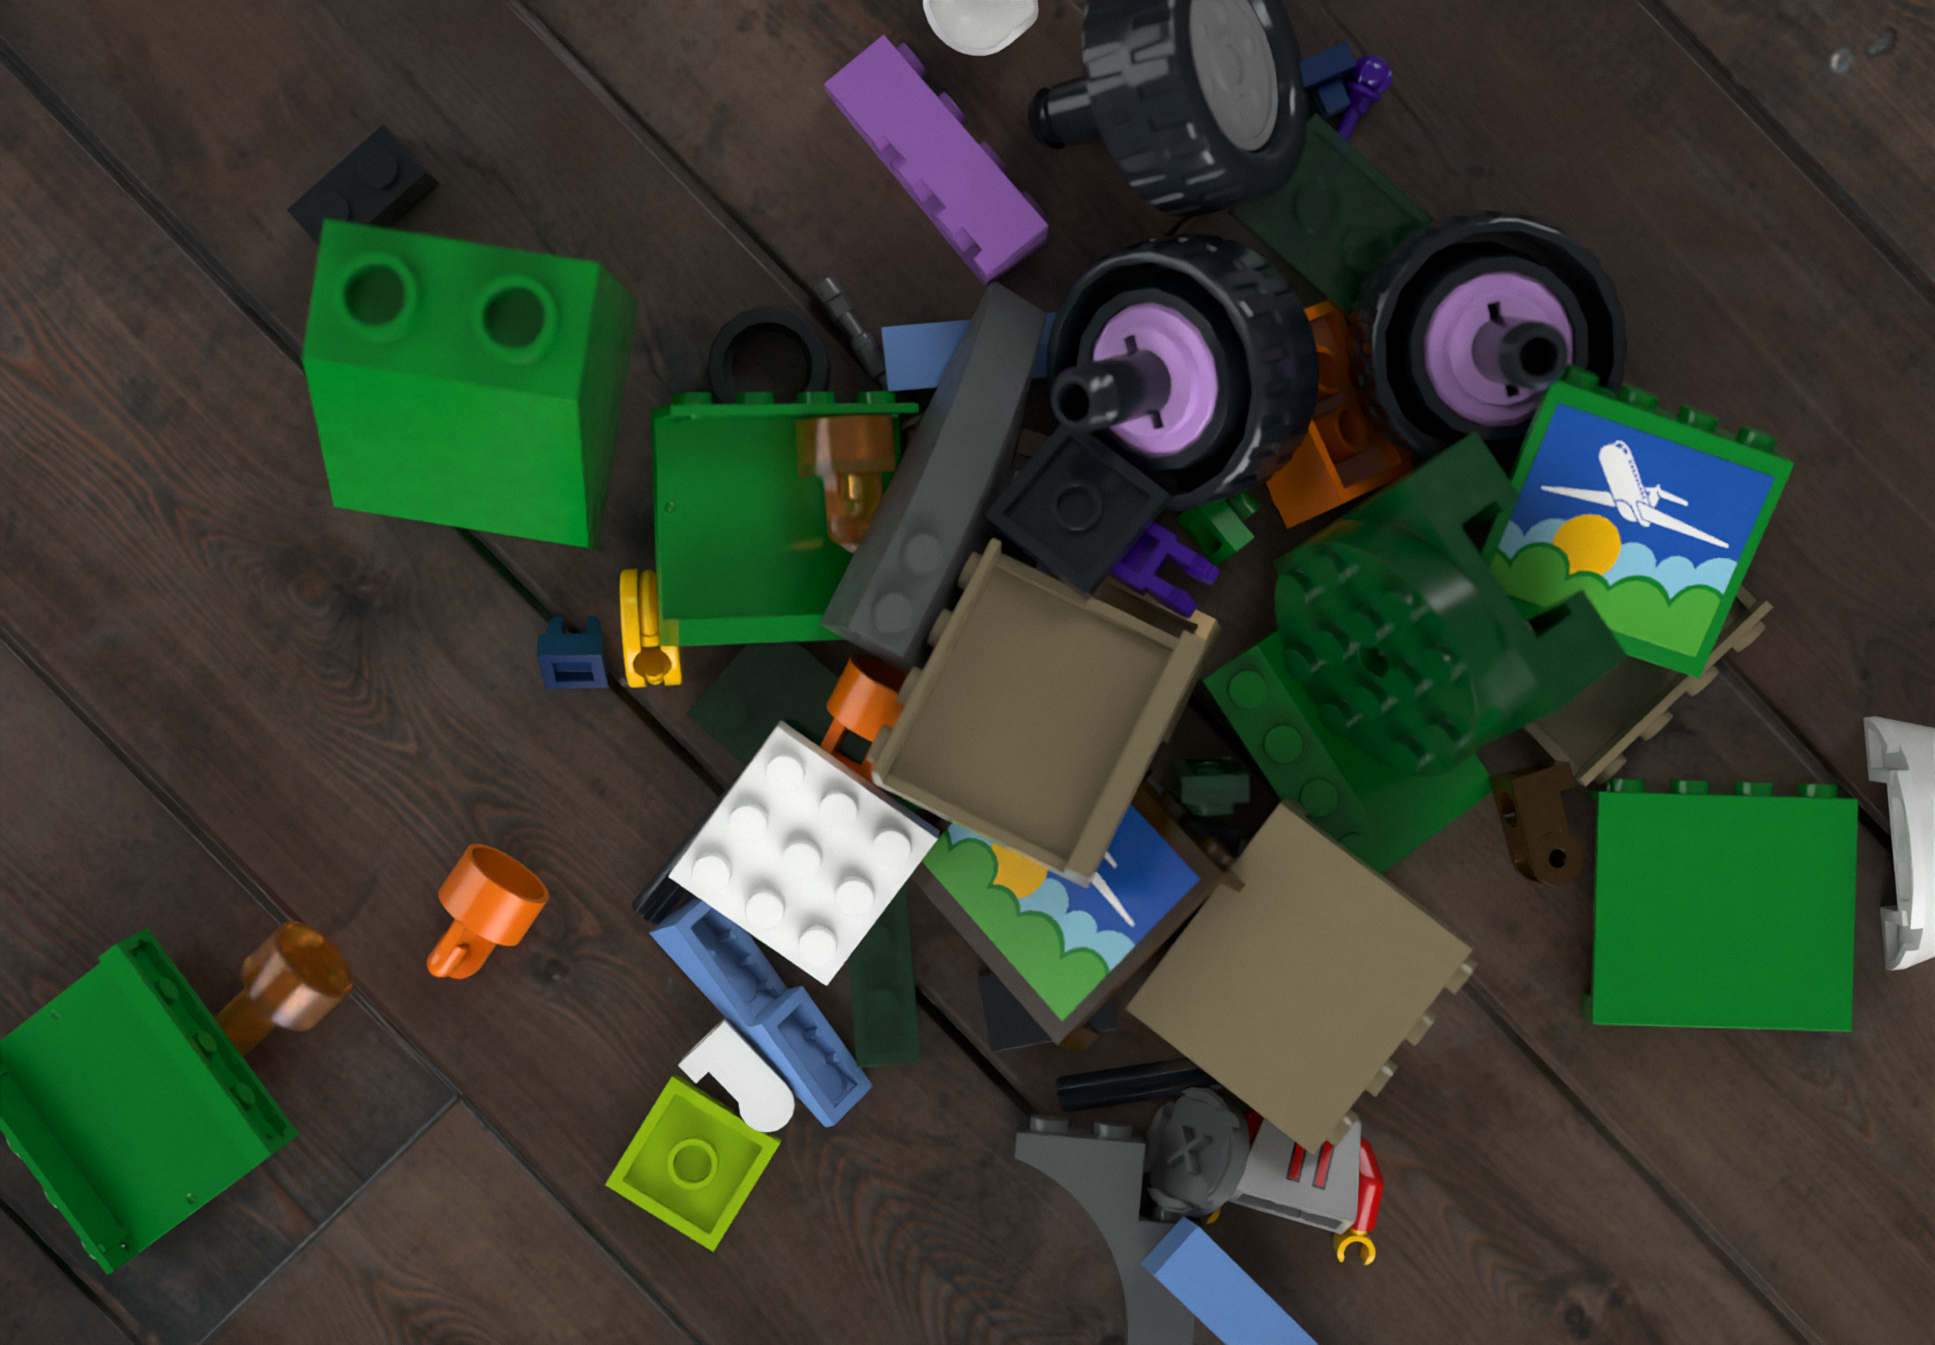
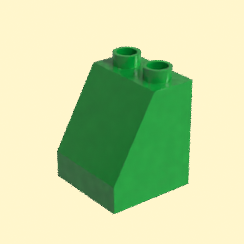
M324 219L302 358L334 507L599 550L639 301L600 263Z

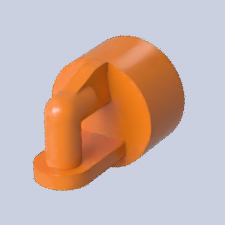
M853 654L826 704V708L834 717V720L820 747L875 785L871 772L875 764L867 760L869 750L861 765L838 753V750L849 729L863 738L872 741L873 744L884 724L894 728L905 705L898 703L897 699L908 675L881 659L863 654Z
M483 844L469 845L438 891L441 904L455 919L427 958L429 972L436 977L467 978L480 970L497 944L505 946L519 944L549 900V892L544 883L529 868L510 855Z

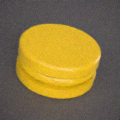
M639 568L624 569L620 575V613L623 655L628 685L631 688L647 687V681L657 685L663 682V680L665 686L680 685L684 678L683 646H659L656 572L648 569L640 574Z

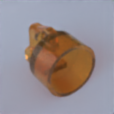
M893 415L842 416L795 421L798 477H824L828 536L834 543L841 545L845 550L855 553L883 498L881 473L896 471Z
M295 921L285 922L245 959L241 967V977L245 988L215 1017V1020L239 1053L244 1056L253 1050L278 1025L300 1032L308 1031L315 1027L351 992L353 986L351 969L340 950L321 932L304 923Z

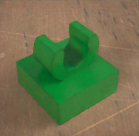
M1249 491L1230 498L1228 501L1224 500L1203 507L1185 510L1175 519L1210 563L1217 567L1254 538L1243 524V521L1261 506Z

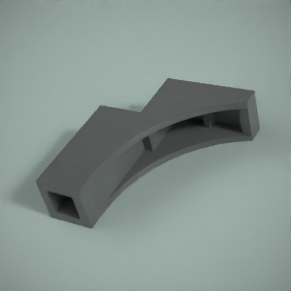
M1032 1114L1030 1123L1017 1122L1014 1146L1015 1158L1038 1168L1071 1193L1097 1225L1112 1253L1123 1289L1125 1309L1123 1345H1192L1194 1314L1140 1264L1183 1217L1165 1211L1155 1202H1151L1150 1211L1139 1210L1145 1154L1143 1134L1132 1133V1124L1116 1120H1095L1094 1129L1068 1127L1069 1118L1052 1114ZM1185 1216L1202 1229L1200 1218Z

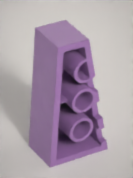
M882 35L824 83L827 96L987 289L990 282L1002 280L1047 243L1048 224L1046 222L1049 219L1028 192L1023 191L1020 193L1005 176L1008 169L996 152L985 141L979 145L967 132L963 125L968 121L954 101L945 92L936 96L922 80L921 77L927 71L913 51L904 42L895 48Z

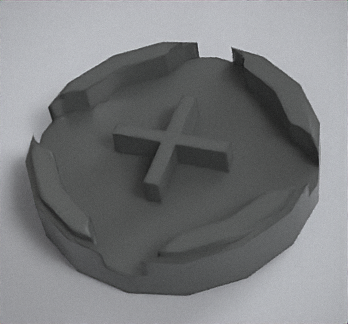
M1190 1087L1181 1091L1186 1095L1180 1097L1176 1102L1168 1100L1156 1113L1146 1133L1143 1172L1148 1173L1152 1188L1147 1186L1146 1188L1151 1199L1162 1209L1181 1216L1200 1218L1217 1211L1233 1195L1245 1172L1250 1146L1248 1123L1236 1102L1227 1095L1212 1089Z

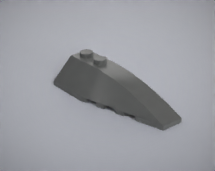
M996 281L990 282L819 623L824 628L907 675L914 666L924 670L935 649L927 644L929 635L942 610L947 609L954 612L965 591L958 588L957 583L970 555L974 551L983 555L991 539L995 538L996 529L986 522L984 514L1007 487L1047 313Z

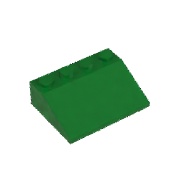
M1278 627L1198 679L1278 803L1280 804L1290 796L1310 811L1306 816L1307 819L1380 874L1398 863L1492 792L1489 780L1490 775L1475 753L1449 772L1434 776H1408L1371 758L1345 737H1338L1330 733L1320 719L1319 709L1308 696L1301 683L1288 673L1283 664L1282 654L1284 647Z

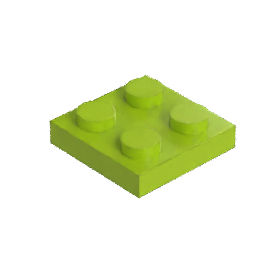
M674 1073L605 1185L714 1252L782 1139L771 1132L754 1130L745 1123L740 1113Z

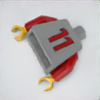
M1253 1108L1247 1109L1243 1113L1248 1123L1250 1149L1245 1172L1236 1190L1227 1201L1335 1232L1332 1239L1333 1248L1341 1263L1344 1260V1251L1347 1245L1356 1241L1362 1242L1360 1258L1363 1265L1373 1262L1375 1247L1368 1231L1373 1230L1376 1226L1384 1190V1179L1371 1143L1361 1136V1121L1357 1119L1337 1147L1325 1140L1317 1152L1312 1155ZM1221 1207L1217 1211L1208 1214L1206 1224H1211L1217 1220Z

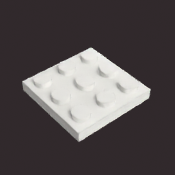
M780 720L673 866L668 877L827 986L937 841L940 831Z

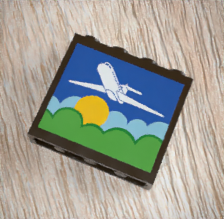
M1150 766L1088 889L943 818L934 826L940 831L937 841L910 875L1056 1045L1080 1053H1084L1101 1035L1088 1020L1220 883L1238 892L1246 886L1230 869L1237 861L1234 855L1213 835L1208 833L1202 839L1188 824L1195 816L1189 807L1170 790L1165 789L1160 794L1147 780L1153 773Z

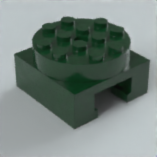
M1476 431L1342 513L1272 562V565L1279 574L1275 589V613L1280 638L1284 647L1282 660L1286 670L1295 680L1301 683L1308 696L1319 709L1320 719L1330 733L1338 737H1345L1371 758L1408 776H1434L1451 771L1487 743L1559 711L1628 657L1583 589L1549 605L1529 619L1528 623L1532 627L1530 630L1461 528V524L1468 532L1503 512L1521 499Z

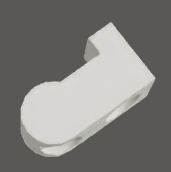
M725 1017L682 1058L678 1065L695 1083L710 1072L739 1102L741 1117L748 1126L756 1131H777L785 1126L793 1115L797 1096L784 1079L754 1050Z

